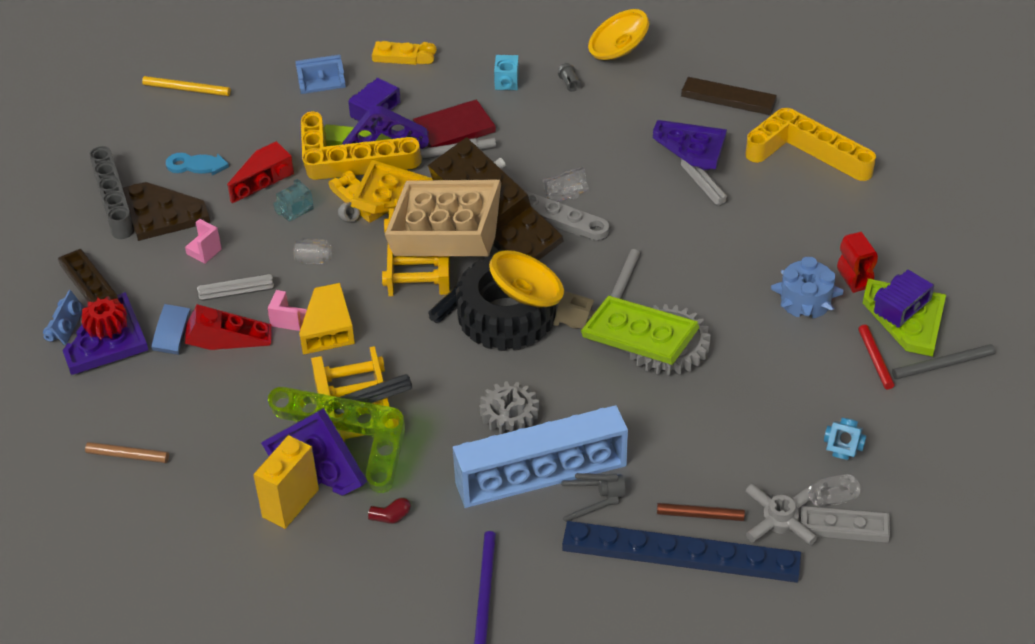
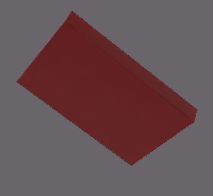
M477 99L413 118V122L428 130V148L457 144L466 137L474 139L496 132L495 124Z

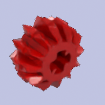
M107 296L105 299L100 300L97 297V301L88 302V306L82 309L81 322L83 328H85L91 338L97 336L102 340L104 337L109 336L112 339L113 334H121L122 328L127 327L126 308L119 302L118 298L111 300Z

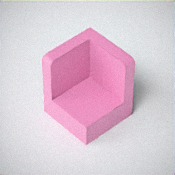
M199 219L196 221L198 236L185 247L187 255L206 264L222 248L218 228Z
M276 290L268 306L271 326L300 331L307 309L288 306L286 292Z

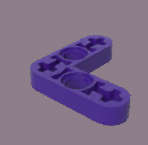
M373 106L345 138L342 145L375 141L382 133L392 139L415 137L419 142L420 149H423L429 143L428 130L425 127L387 108ZM394 125H402L404 129L395 131L392 127ZM361 131H369L371 135L363 137L359 133Z

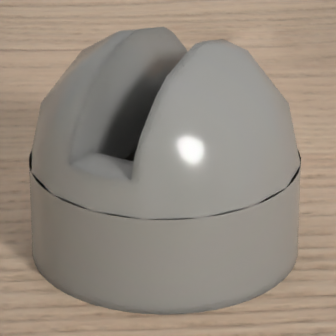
M345 202L338 208L339 218L345 222H354L359 217L360 210L351 207V202Z

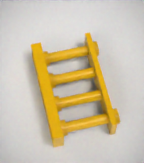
M389 208V219H384V232L387 230L394 208ZM388 244L387 271H382V284L387 286L388 296H394V283L434 282V285L439 284L440 295H446L450 292V256H393ZM434 264V267H438V269H433V272L394 273V265Z
M375 346L369 347L371 361L329 368V366L324 367L322 356L311 358L320 408L325 409L343 441L345 442V439L388 431L391 445L396 444L395 432H400L397 415L392 416L388 398L339 415L335 413L332 406L334 398L383 382L381 372H385L383 357H377ZM373 371L375 377L374 381L337 388L328 386V382H332V379ZM378 411H383L385 418L384 421L347 428L337 427L336 422H341L340 419Z

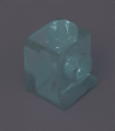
M298 179L294 180V185L276 193L277 201L273 202V207L277 214L284 216L289 222L314 209L311 191Z

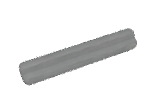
M681 159V166L717 206L725 204L727 195L707 172L699 167L691 166Z
M265 274L203 284L198 286L197 291L199 299L206 300L274 288L272 275Z

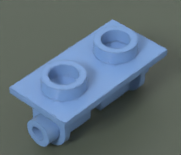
M71 290L67 292L65 298L59 300L58 307L52 316L54 319L50 320L48 326L43 330V337L47 341L51 342L59 339L63 345H66L82 315V309L85 307Z

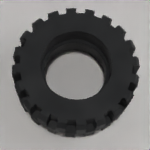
M493 255L487 256L484 261H476L472 264V268L468 267L458 280L456 289L457 317L465 335L470 336V339L477 344L481 342L484 347L489 349L495 347L498 348V351H506L507 348L519 350L524 345L529 347L535 343L536 339L540 341L546 336V332H549L554 324L556 305L534 307L518 303L511 306H500L490 303L496 299L510 297L503 292L492 277L489 264Z

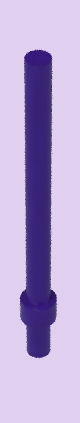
M486 531L484 533L474 644H486L496 539V534L493 531Z

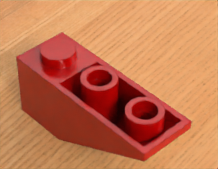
M277 141L256 150L227 183L231 203L233 204L293 175L291 155Z
M196 304L186 324L185 344L208 350L270 346L271 324Z

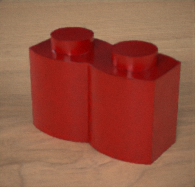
M861 231L844 236L840 245L842 255L837 264L838 272L853 293L865 290L868 279L874 280L873 269L878 260L877 252Z

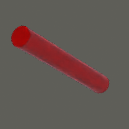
M861 325L858 331L880 380L886 390L892 389L895 384L868 325Z

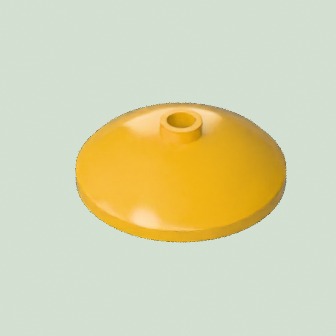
M639 9L625 10L611 16L592 34L588 43L591 55L600 60H613L627 55L646 36L649 28V18L645 12Z
M506 250L494 254L490 261V271L496 284L505 294L519 303L534 307H549L558 304L564 295L563 285L557 275L545 264L531 256Z

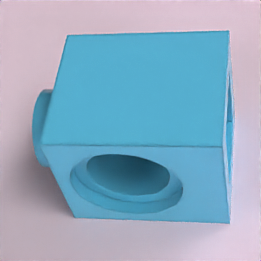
M496 55L494 68L495 90H518V55Z

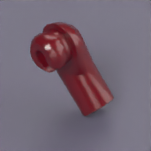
M402 497L394 500L385 508L371 506L368 519L395 524L409 513L411 503L407 498Z

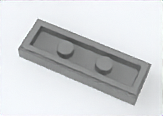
M801 506L800 523L817 537L889 543V513Z

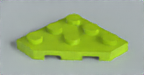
M868 279L862 304L905 351L933 357L946 294L933 292L932 299L903 325L896 327V325H892L887 319L880 317L874 312V297L877 291L882 287L887 288L891 283Z

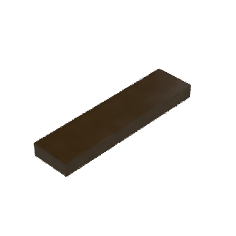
M693 77L687 78L681 91L682 97L771 115L777 98L775 94Z
M82 249L75 250L58 258L60 266L87 302H95L97 297L100 300L105 299L107 296L111 300L118 298L115 291Z

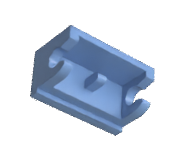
M340 55L295 61L301 94L346 87Z

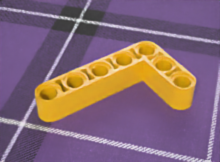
M791 108L777 110L747 135L745 156L751 162L758 163L764 161L787 142L856 180L867 181L873 176L876 155L872 150Z
M311 111L304 114L301 118L302 159L306 174L310 179L319 180L342 177V174L348 170H351L354 175H363L366 173L372 160L404 170L416 168L422 162L419 142L415 138L405 137L326 146V132L322 116L318 112Z

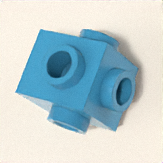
M841 417L840 422L834 421L832 426H827L824 442L828 443L826 450L833 451L832 456L849 460V456L855 457L857 451L863 452L867 435L862 434L863 427L857 426L858 421ZM847 432L851 435L849 443H844L841 440L842 433Z

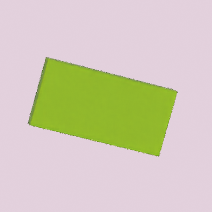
M608 295L582 328L581 333L584 338L673 365L698 331L699 324L698 321Z

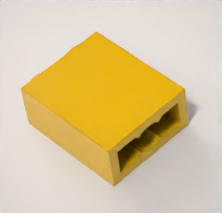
M289 435L253 474L262 518L284 529L288 527L319 490L312 446Z

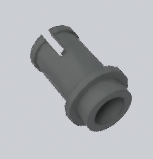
M569 63L562 64L558 69V76L564 80L569 91H576L574 83L579 89L581 82L575 74L574 66Z

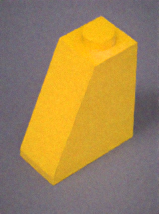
M340 283L314 288L299 332L303 355L355 344L353 326Z

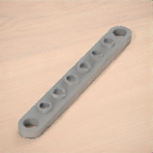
M525 191L529 196L531 207L553 227L577 236H585L587 239H591V241H602V239L605 240L608 237L609 223L605 219ZM599 226L602 230L594 231L592 228Z

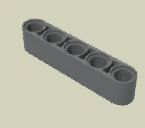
M98 146L90 151V159L111 233L116 239H126L134 232L130 211L112 152L106 146Z

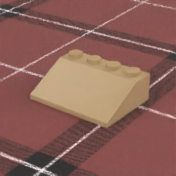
M406 181L385 232V237L393 256H489L496 234L501 181Z

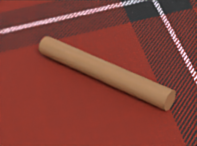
M87 442L85 452L89 454L167 463L169 459V453L163 451Z

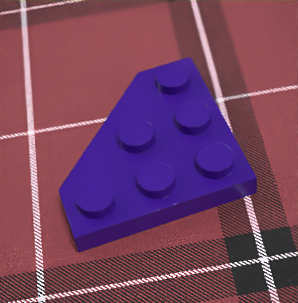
M657 120L653 129L654 140L691 166H696L703 170L717 168L726 140L727 129Z
M126 292L117 295L119 302L123 304L127 312V327L122 328L121 334H113L112 339L109 336L104 337L102 340L97 336L91 338L85 328H83V325H81L76 332L77 337L71 344L68 343L62 350L71 375L148 351L147 342Z
M324 408L261 442L268 456L274 452L288 435L312 446L318 485L322 483L332 487V492L343 496L368 482Z

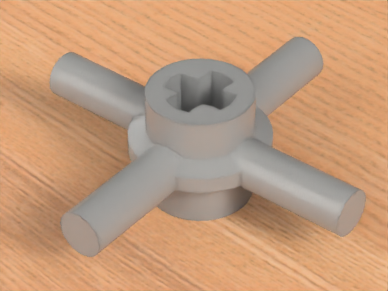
M750 484L747 487L746 493L764 507V520L746 533V537L750 542H755L769 530L779 534L787 533L791 530L808 545L811 546L815 543L817 536L798 521V508L816 495L811 487H807L794 498L786 495H777L772 499L754 484Z

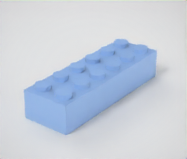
M615 405L453 446L455 483L464 508L560 484L564 480H575L576 473L598 474L625 467L627 465L628 429Z

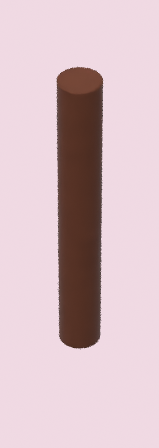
M658 503L657 515L744 521L745 510L665 503Z

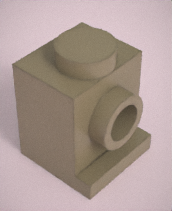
M564 291L553 325L559 326V323L562 322L571 328L582 329L596 312L592 310L594 300Z

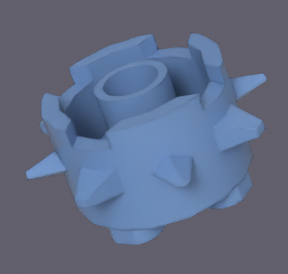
M804 257L801 261L790 264L785 270H781L783 275L782 282L771 285V290L779 293L781 296L780 306L795 317H800V314L805 316L812 315V318L822 316L828 310H834L831 304L832 298L843 295V289L834 285L835 273L827 266L817 262L813 257Z

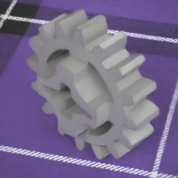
M506 381L504 387L494 384V391L486 389V396H481L480 398L481 405H479L483 424L489 423L491 431L499 428V434H503L505 430L512 432L515 429L525 428V425L532 427L533 419H538L539 400L536 399V393H529V386L527 385L519 388V382L509 386L508 381Z

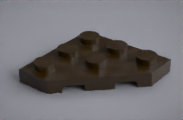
M148 182L122 187L138 241L196 227V221L199 219L210 223L204 200Z

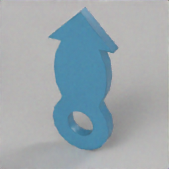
M175 153L166 159V167L173 173L190 171L203 174L211 172L213 176L229 167V164L219 154H217V157L205 154L190 156L186 153ZM177 161H183V162H184V163H182V164H180V165H175V164H174V163L177 162Z

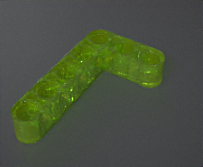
M277 387L269 393V406L273 414L280 419L298 422L324 408L336 429L374 436L366 478L369 487L376 493H385L391 489L405 433V421L402 412L393 407L287 387ZM279 399H289L285 407L278 408L275 406ZM313 403L317 405L313 412H303L306 404ZM340 408L344 410L343 415L339 418L330 416L334 409ZM362 414L372 416L371 420L367 423L357 421L358 417ZM389 419L399 421L398 426L395 428H387L385 423ZM389 445L393 447L392 453L387 456L379 454V449L382 446ZM378 472L387 474L386 480L381 483L374 482L372 478Z

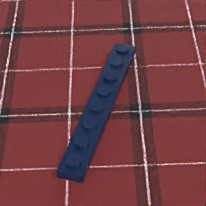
M567 521L562 543V551L796 583H798L801 559V552L573 521Z

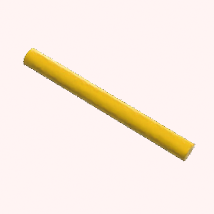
M144 76L142 79V84L147 86L230 96L231 93L230 87L148 76Z

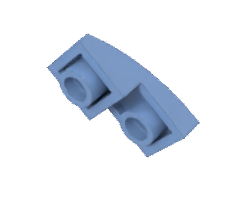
M164 304L151 346L153 351L179 355L183 334L186 333V324L190 316V308Z

